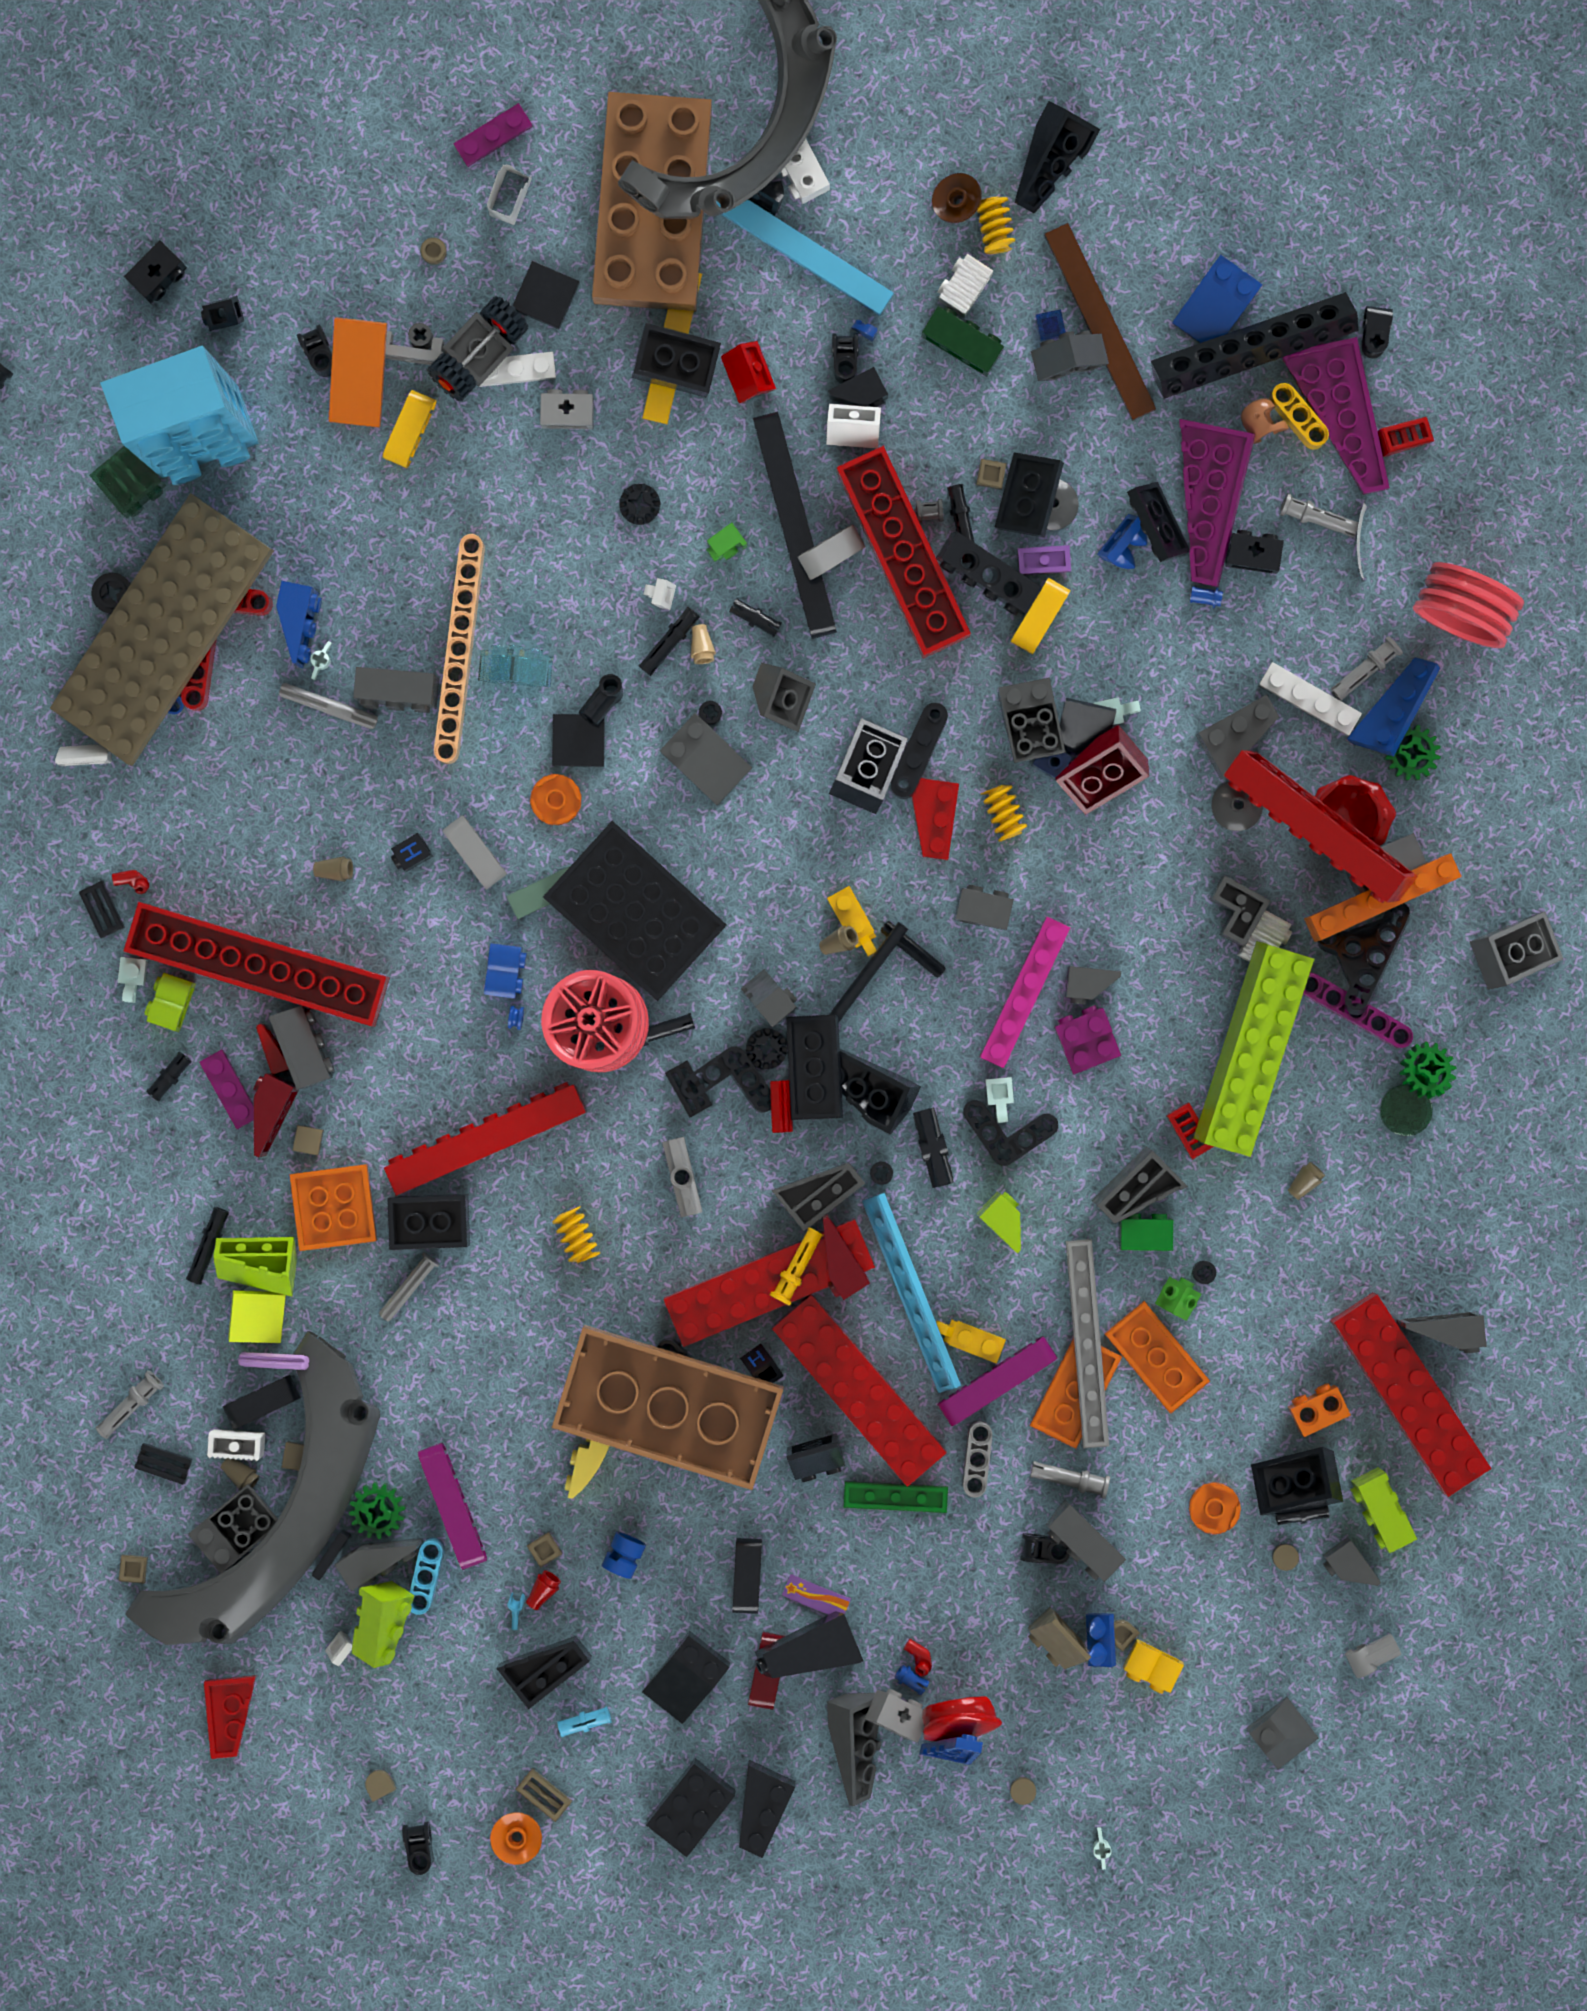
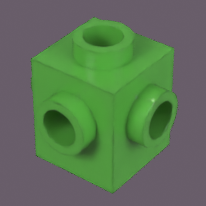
M1169 1276L1155 1304L1187 1321L1191 1312L1196 1307L1201 1293L1193 1289L1195 1284L1182 1277L1177 1281Z

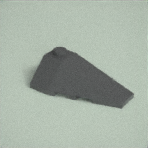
M845 1693L827 1701L828 1728L848 1804L852 1807L870 1799L876 1773V1766L872 1764V1759L876 1750H880L881 1741L876 1740L879 1726L866 1720L865 1716L875 1693Z

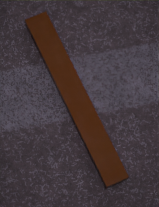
M1066 223L1045 233L1044 236L1089 331L1091 334H1102L1109 362L1106 367L1131 420L1134 421L1155 411L1156 407L1069 224Z

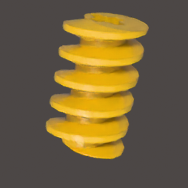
M990 197L981 200V205H979L977 212L983 214L979 217V223L984 224L980 231L982 234H985L982 238V242L987 245L984 248L985 254H998L1013 249L1009 247V244L1015 242V238L1007 237V234L1013 232L1014 229L1005 226V224L1012 221V218L1004 217L1003 215L1009 212L1010 208L1002 207V204L1008 201V197Z
M1001 785L980 794L989 795L983 803L992 804L987 813L996 814L991 819L992 824H1000L994 831L995 833L1004 834L998 839V842L1022 834V831L1027 827L1026 823H1018L1024 817L1023 814L1014 813L1020 807L1019 804H1011L1016 795L1007 794L1013 788L1012 785Z
M581 1206L557 1215L552 1221L553 1224L562 1225L556 1232L557 1234L565 1233L560 1242L569 1243V1246L564 1249L565 1253L573 1252V1255L568 1259L569 1262L580 1263L601 1254L600 1252H592V1249L597 1246L596 1242H588L593 1234L584 1233V1230L589 1227L588 1223H580L585 1214H576V1211Z

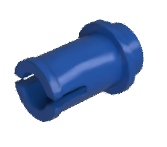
M1192 586L1190 603L1213 605V608L1215 606L1221 607L1223 591H1218V588L1211 590Z
M902 1665L895 1674L898 1684L903 1683L919 1695H922L925 1689L917 1685V1682L926 1688L928 1687L929 1681L913 1672L909 1665L907 1667Z

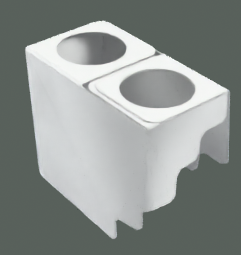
M503 165L501 170L498 171L487 202L489 215L514 225L530 185L531 176L523 175L511 165ZM507 171L529 179L528 183H525L524 188H521L510 216L492 210Z

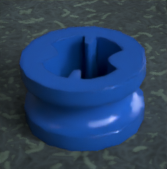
M515 1006L510 1007L508 1028L511 1029L515 1026L517 1030H521L524 1007H520V1009H516Z

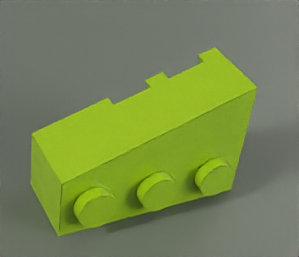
M294 1237L216 1238L213 1258L217 1278L293 1296L297 1265Z
M393 1581L359 1588V1595L362 1596V1605L357 1607L356 1614L360 1616L359 1626L354 1628L352 1654L373 1668L389 1665L394 1659L395 1649L403 1634V1627L407 1616L411 1612V1604L415 1596Z

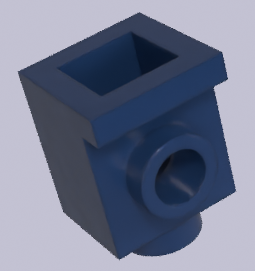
M1063 753L1037 758L1031 766L1055 779L1070 764L1069 762L1072 757ZM1053 757L1058 758L1059 766L1053 767L1050 764V759Z

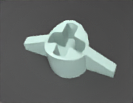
M328 641L322 651H316L311 655V663L314 666L311 679L315 680L319 670L329 667L331 660L327 653L331 647V642Z
M1098 1827V1840L1094 1842L1092 1850L1094 1856L1101 1860L1103 1870L1106 1869L1105 1859L1110 1857L1112 1850L1110 1844L1102 1837L1101 1827Z

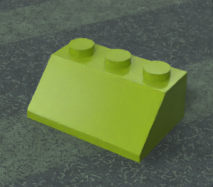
M997 1191L976 1214L1018 1254L1021 1250L1020 1212L1016 1207L1019 1204L1008 1193L1004 1192L1001 1195Z

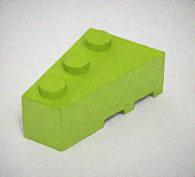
M1377 1467L1351 1480L1353 1488L1350 1491L1357 1503L1362 1502L1365 1508L1362 1515L1368 1526L1373 1524L1377 1532L1373 1536L1379 1548H1385L1388 1553H1392L1417 1540V1537L1398 1502L1399 1499L1395 1491H1392L1388 1483L1387 1473Z

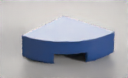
M856 320L851 327L871 342L877 336V328L869 323L865 325L861 320Z

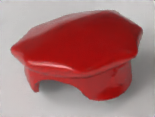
M1347 775L1317 790L1315 794L1317 799L1378 846L1385 843L1392 822L1396 817V810L1379 783Z
M986 1696L943 1701L929 1705L922 1710L923 1737L929 1741L960 1738L962 1734L978 1737L992 1732L1002 1725V1721L996 1716L990 1699Z

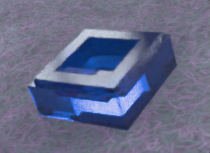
M1061 309L1035 315L1040 341L1059 338L1060 334L1066 333Z

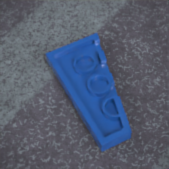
M962 1734L960 1738L955 1737L922 1744L919 1755L971 1765L981 1754L983 1742H978L975 1736Z

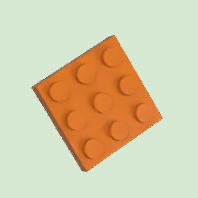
M368 1164L289 1174L299 1251L377 1241Z

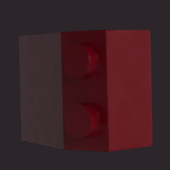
M1117 725L1097 737L1055 778V781L1086 815L1148 778V759L1124 730Z
M266 1073L263 1077L260 1076L253 1088L256 1091L254 1095V1156L258 1158L267 1156L299 1091L294 1083L271 1073Z
M827 1214L823 1216L828 1271L831 1280L828 1282V1286L836 1298L841 1296L845 1300L869 1285L870 1280Z

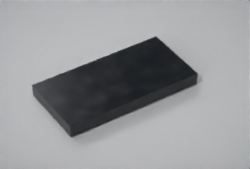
M838 1014L786 1017L791 1120L843 1118Z

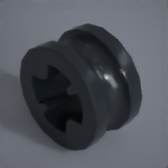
M706 701L700 706L699 716L706 724L713 725L720 721L722 709L717 702ZM708 706H714V711L718 712L716 718L712 716V720H708L707 715L703 713L705 708L709 709Z
M880 1161L872 1166L870 1176L876 1184L884 1185L891 1181L893 1170L888 1163ZM878 1166H883V1169L884 1167L888 1168L887 1179L881 1181L880 1177L879 1179L875 1178L874 1174L877 1173L876 1168Z
M1199 1261L1193 1266L1192 1275L1197 1282L1209 1284L1216 1277V1268L1208 1261ZM1203 1265L1209 1266L1208 1270L1211 1269V1275H1207L1206 1280L1200 1279L1201 1275H1197V1271L1201 1270Z

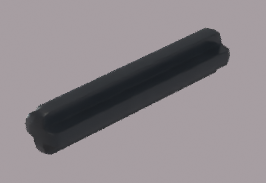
M887 921L880 931L887 937L895 925ZM906 934L897 944L898 947L935 977H940L946 968L943 964Z

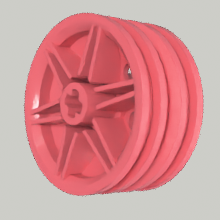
M1433 563L1430 569L1431 574L1425 579V584L1428 588L1420 590L1418 595L1420 600L1416 601L1413 606L1416 614L1432 625L1464 640L1486 647L1504 648L1507 643L1506 636H1509L1513 629L1508 622L1517 621L1519 616L1518 610H1521L1524 605L1522 597L1498 581L1473 570L1449 563Z
M583 970L563 978L550 991L543 1006L541 1025L547 1045L560 1060L583 1070L600 1073L617 1070L628 1064L638 1055L647 1038L649 1017L643 998L631 984L603 971ZM587 991L592 992L589 1001L585 999ZM612 998L617 1000V1006L614 1008L609 1006V1001ZM569 1009H573L576 1013L575 1017L568 1019L566 1012ZM591 1015L595 1017L593 1019L596 1021L594 1025L588 1024L591 1022L588 1019ZM617 1024H622L623 1030L620 1033L615 1032ZM578 1034L577 1044H573L571 1039L574 1035ZM598 1042H603L605 1045L601 1051L596 1050Z

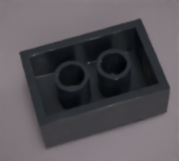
M645 323L631 378L706 398L710 391L721 343Z
M468 1194L387 1198L389 1250L470 1246Z
M695 1758L647 1818L646 1826L685 1857H688L735 1797L736 1790Z

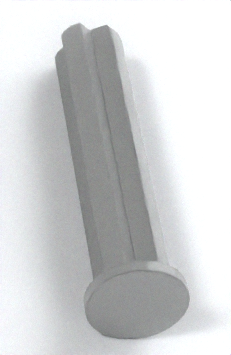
M423 1252V1259L380 1310L379 1315L384 1320L390 1321L434 1266L439 1267L440 1264L429 1254Z

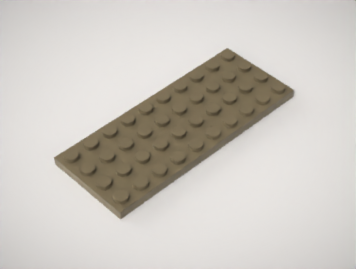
M190 493L50 709L126 764L133 766L274 550Z

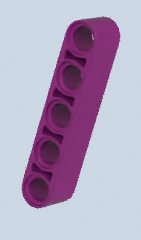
M1315 973L1309 974V977L1314 979L1316 987L1312 992L1304 990L1303 996L1392 1047L1405 1048L1412 1043L1413 1032L1408 1026L1370 1004L1363 1014L1356 1018L1351 1017L1345 1009L1347 991ZM1331 990L1335 991L1338 995V1001L1334 1005H1330L1326 1000V995ZM1356 998V1000H1352V1004H1361V999ZM1375 1016L1380 1017L1383 1021V1026L1378 1031L1374 1030L1371 1026V1021ZM1398 1029L1403 1030L1405 1033V1040L1401 1044L1397 1043L1393 1036L1394 1032Z
M1042 1336L1036 1339L1034 1344H1028L1014 1353V1357H1008L992 1368V1371H987L971 1381L969 1386L966 1384L949 1395V1399L940 1401L937 1405L951 1426L958 1424L1054 1362L1058 1357L1045 1337Z
M442 1442L418 1451V1456L461 1569L465 1570L487 1561V1555L485 1550L482 1551L481 1549L483 1544L476 1526L473 1527L472 1525L474 1523L467 1502H463L465 1497L458 1479L454 1478L456 1473L449 1455L444 1452L446 1447Z

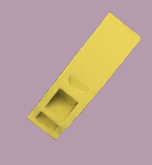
M586 1439V1442H590L589 1446L580 1444L578 1450L573 1449L570 1465H574L573 1475L567 1476L565 1490L569 1491L568 1498L573 1499L590 1482L607 1454L608 1445Z

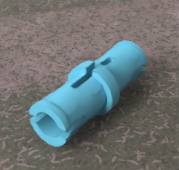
M608 1707L589 1713H585V1711L580 1712L579 1716L558 1721L557 1724L561 1737L580 1731L589 1732L590 1728L612 1723Z

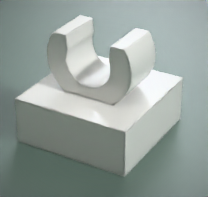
M657 578L656 586L645 585L643 595L652 598L651 603L655 606L670 610L676 585L668 580Z

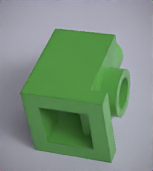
M731 522L707 540L709 548L706 551L714 562L722 558L728 560L739 552L737 547L741 546L745 549L747 542Z

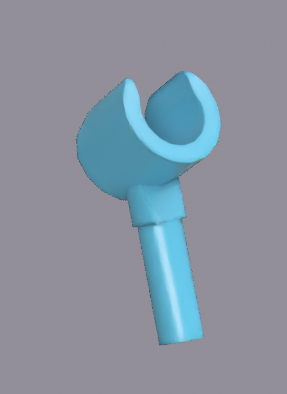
M512 1592L507 1606L512 1611L511 1629L518 1630L519 1611L523 1607L525 1595L522 1593L520 1601H516L513 1598L514 1593Z

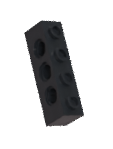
M951 532L936 557L941 562L940 567L951 574L955 571L962 576V582L972 588L978 586L984 590L982 594L994 602L998 599L1005 604L1003 608L1015 616L1018 613L1027 614L1043 588L959 532ZM965 554L971 558V565L967 569L961 564V559ZM986 568H989L993 574L992 580L988 583L984 581L982 576ZM1007 582H1010L1014 587L1011 596H1007L1004 592V586Z

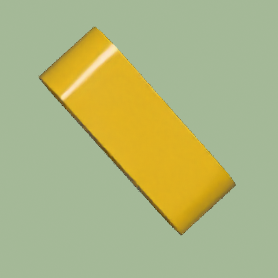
M1280 383L1276 385L1269 397V400L1276 406L1274 408L1276 412L1286 421L1287 425L1308 449L1315 450L1321 448L1328 440L1329 432L1327 427L1290 384ZM1284 391L1287 393L1289 400L1287 402H1280L1276 398V392ZM1301 411L1305 416V421H1295L1293 412ZM1318 431L1321 434V441H1312L1309 437V432Z
M415 390L410 391L384 449V459L404 468L409 467L411 463L409 459L414 456L421 440L419 436L421 433L424 434L432 414H430V411L435 409L437 402L435 399Z
M1048 578L1010 642L1033 655L1071 590Z

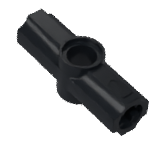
M935 1108L914 1112L913 1118L919 1135L918 1143L923 1161L927 1165L932 1188L954 1183L947 1158L949 1154L945 1138L940 1131Z

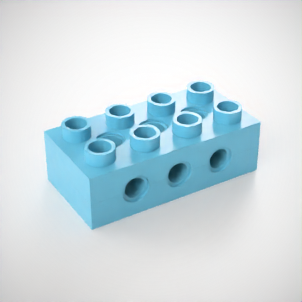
M203 345L100 382L122 444L162 479L170 477L172 485L184 484L199 478L202 475L199 465L215 459L219 460L221 467L240 464L250 458L248 447L259 444L238 385Z

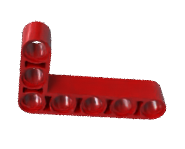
M249 589L234 613L265 616L272 610L273 601L265 592ZM258 597L265 598V606L261 609L254 608V601ZM216 640L198 666L204 669L203 677L195 680L192 675L181 693L183 705L193 711L203 710L209 701ZM194 692H199L201 695L200 702L196 705H191L189 702L190 695Z

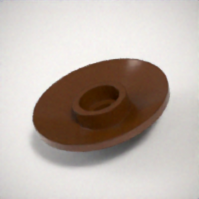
M955 173L945 177L936 186L932 195L934 212L940 219L948 223H959L969 219L978 210L981 203V187L972 176L965 173ZM958 199H963L960 204L956 205Z

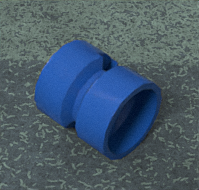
M616 1531L610 1545L613 1550L607 1552L601 1566L616 1575L632 1579L637 1568L635 1560L641 1559L646 1544L628 1534Z

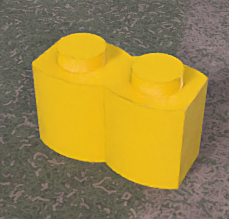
M1136 1639L1123 1665L1128 1678L1136 1682H1140L1141 1679L1150 1683L1149 1687L1152 1690L1161 1694L1164 1691L1171 1693L1184 1667V1663L1181 1660Z

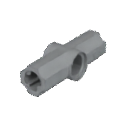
M680 1137L662 1142L680 1216L686 1217L703 1212L685 1138ZM686 1170L690 1175L689 1182L686 1184L678 1183L675 1179L676 1172Z

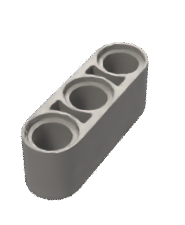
M852 524L798 556V559L809 579L812 580L865 548V545Z
M461 815L442 830L486 890L507 875L504 868L500 866L498 860L489 848L485 846L483 840L474 828L470 826L464 815Z
M976 1420L969 1426L962 1484L965 1493L973 1498L982 1496L987 1488L992 1430L989 1424L982 1420ZM979 1426L985 1427L987 1429V1436L983 1439H976L973 1436L975 1428ZM975 1452H980L984 1455V1461L980 1465H974L970 1462V1457ZM972 1478H977L982 1483L981 1487L976 1491H972L967 1487L968 1481Z

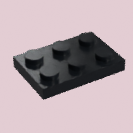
M1014 452L994 527L999 530L1045 538L1064 462L1057 459Z
M1154 482L1129 490L1127 493L1130 497V505L1137 512L1141 521V529L1148 536L1155 557L1160 562H1164L1189 553L1190 549L1159 483Z

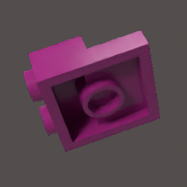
M1096 1005L1081 1010L1083 1015L1073 1019L1071 1014L1057 1020L1059 1025L1054 1027L1073 1075L1122 1056L1104 1009H1097Z

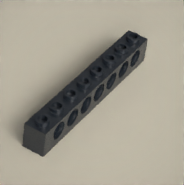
M1344 292L1151 360L1153 378L1163 399L1359 331L1357 311L1347 293Z

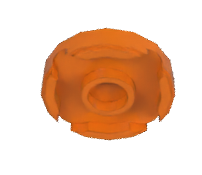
M551 774L544 776L535 784L531 792L530 803L534 814L539 820L549 825L559 826L569 823L577 816L581 808L582 796L579 787L572 779L564 775Z
M1211 1482L1203 1484L1195 1490L1190 1498L1188 1509L1190 1517L1197 1528L1205 1533L1217 1535L1235 1526L1240 1517L1241 1506L1237 1495L1230 1487L1223 1483Z

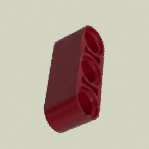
M763 1631L759 1649L785 1636ZM756 1667L748 1705L773 1710L780 1677L770 1678L764 1676Z

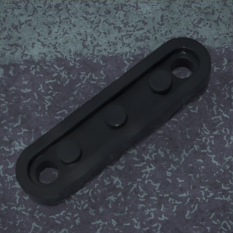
M930 703L923 709L893 775L891 791L899 799H908L914 795L947 723L948 712L940 703ZM936 711L940 716L937 719H933L930 714ZM903 780L907 781L908 786L906 788H901L898 785L899 782Z

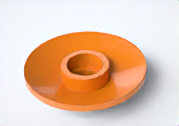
M508 1813L494 1824L490 1836L491 1847L496 1856L508 1864L520 1865L527 1863L538 1854L541 1848L542 1832L540 1826L531 1816L525 1813ZM519 1832L522 1835V1839L515 1841L512 1838V1834Z

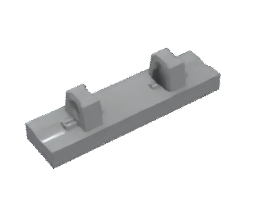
M387 331L385 359L431 365L443 353L441 349L444 347V341L441 338L433 337L431 350L392 345L394 335L391 331Z

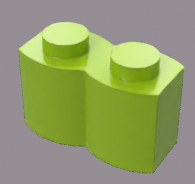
M163 973L162 977L158 976L153 987V991H156L153 1001L148 1002L145 1009L146 1021L179 1032L196 983L167 973Z

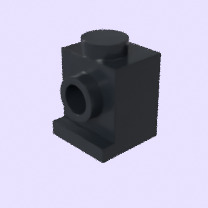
M237 295L206 303L202 306L201 317L204 325H208L209 331L238 325L244 321ZM220 308L224 309L225 318L219 315Z

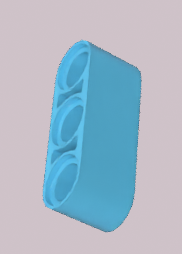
M438 1538L427 1539L419 1549L410 1593L415 1596H424L427 1605L418 1607L413 1599L411 1612L416 1615L426 1613L433 1603L445 1552L444 1544ZM435 1545L439 1551L438 1556H429L426 1553V1546ZM420 1571H430L433 1576L432 1581H423L420 1578Z

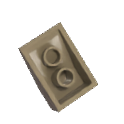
M1051 1606L1028 1626L1031 1633L1028 1637L1038 1648L1042 1645L1049 1652L1046 1657L1055 1667L1060 1664L1065 1670L1084 1663L1091 1658L1086 1644Z

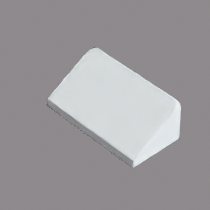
M100 744L60 747L55 758V763L60 766L106 764L112 762L111 752Z

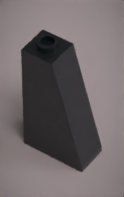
M837 1611L755 1651L757 1657L755 1664L758 1671L770 1678L863 1662L845 1614Z

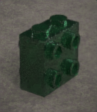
M125 446L89 475L125 518L130 516L133 518L141 513L144 509L143 505L149 500L154 501L159 498L164 492L162 489L166 487L161 478Z

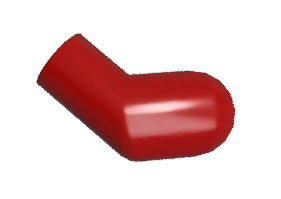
M137 870L112 874L114 886L129 884L135 889L137 894H144L149 889L147 878Z
M909 1638L903 1650L914 1656L915 1672L917 1675L924 1677L932 1669L930 1651Z

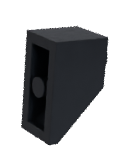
M874 367L828 390L830 400L852 406L881 408L886 404L884 400L888 399V393Z

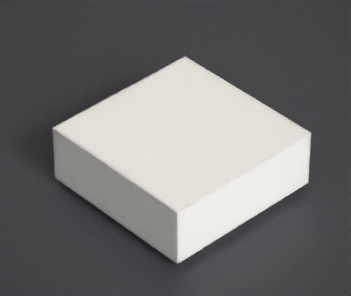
M340 1631L325 1649V1652L333 1664L340 1666L352 1650L353 1643L346 1633Z

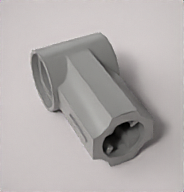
M1388 1634L1368 1645H1358L1356 1650L1352 1651L1350 1649L1345 1653L1356 1678H1362L1377 1670V1666L1401 1655L1392 1634Z

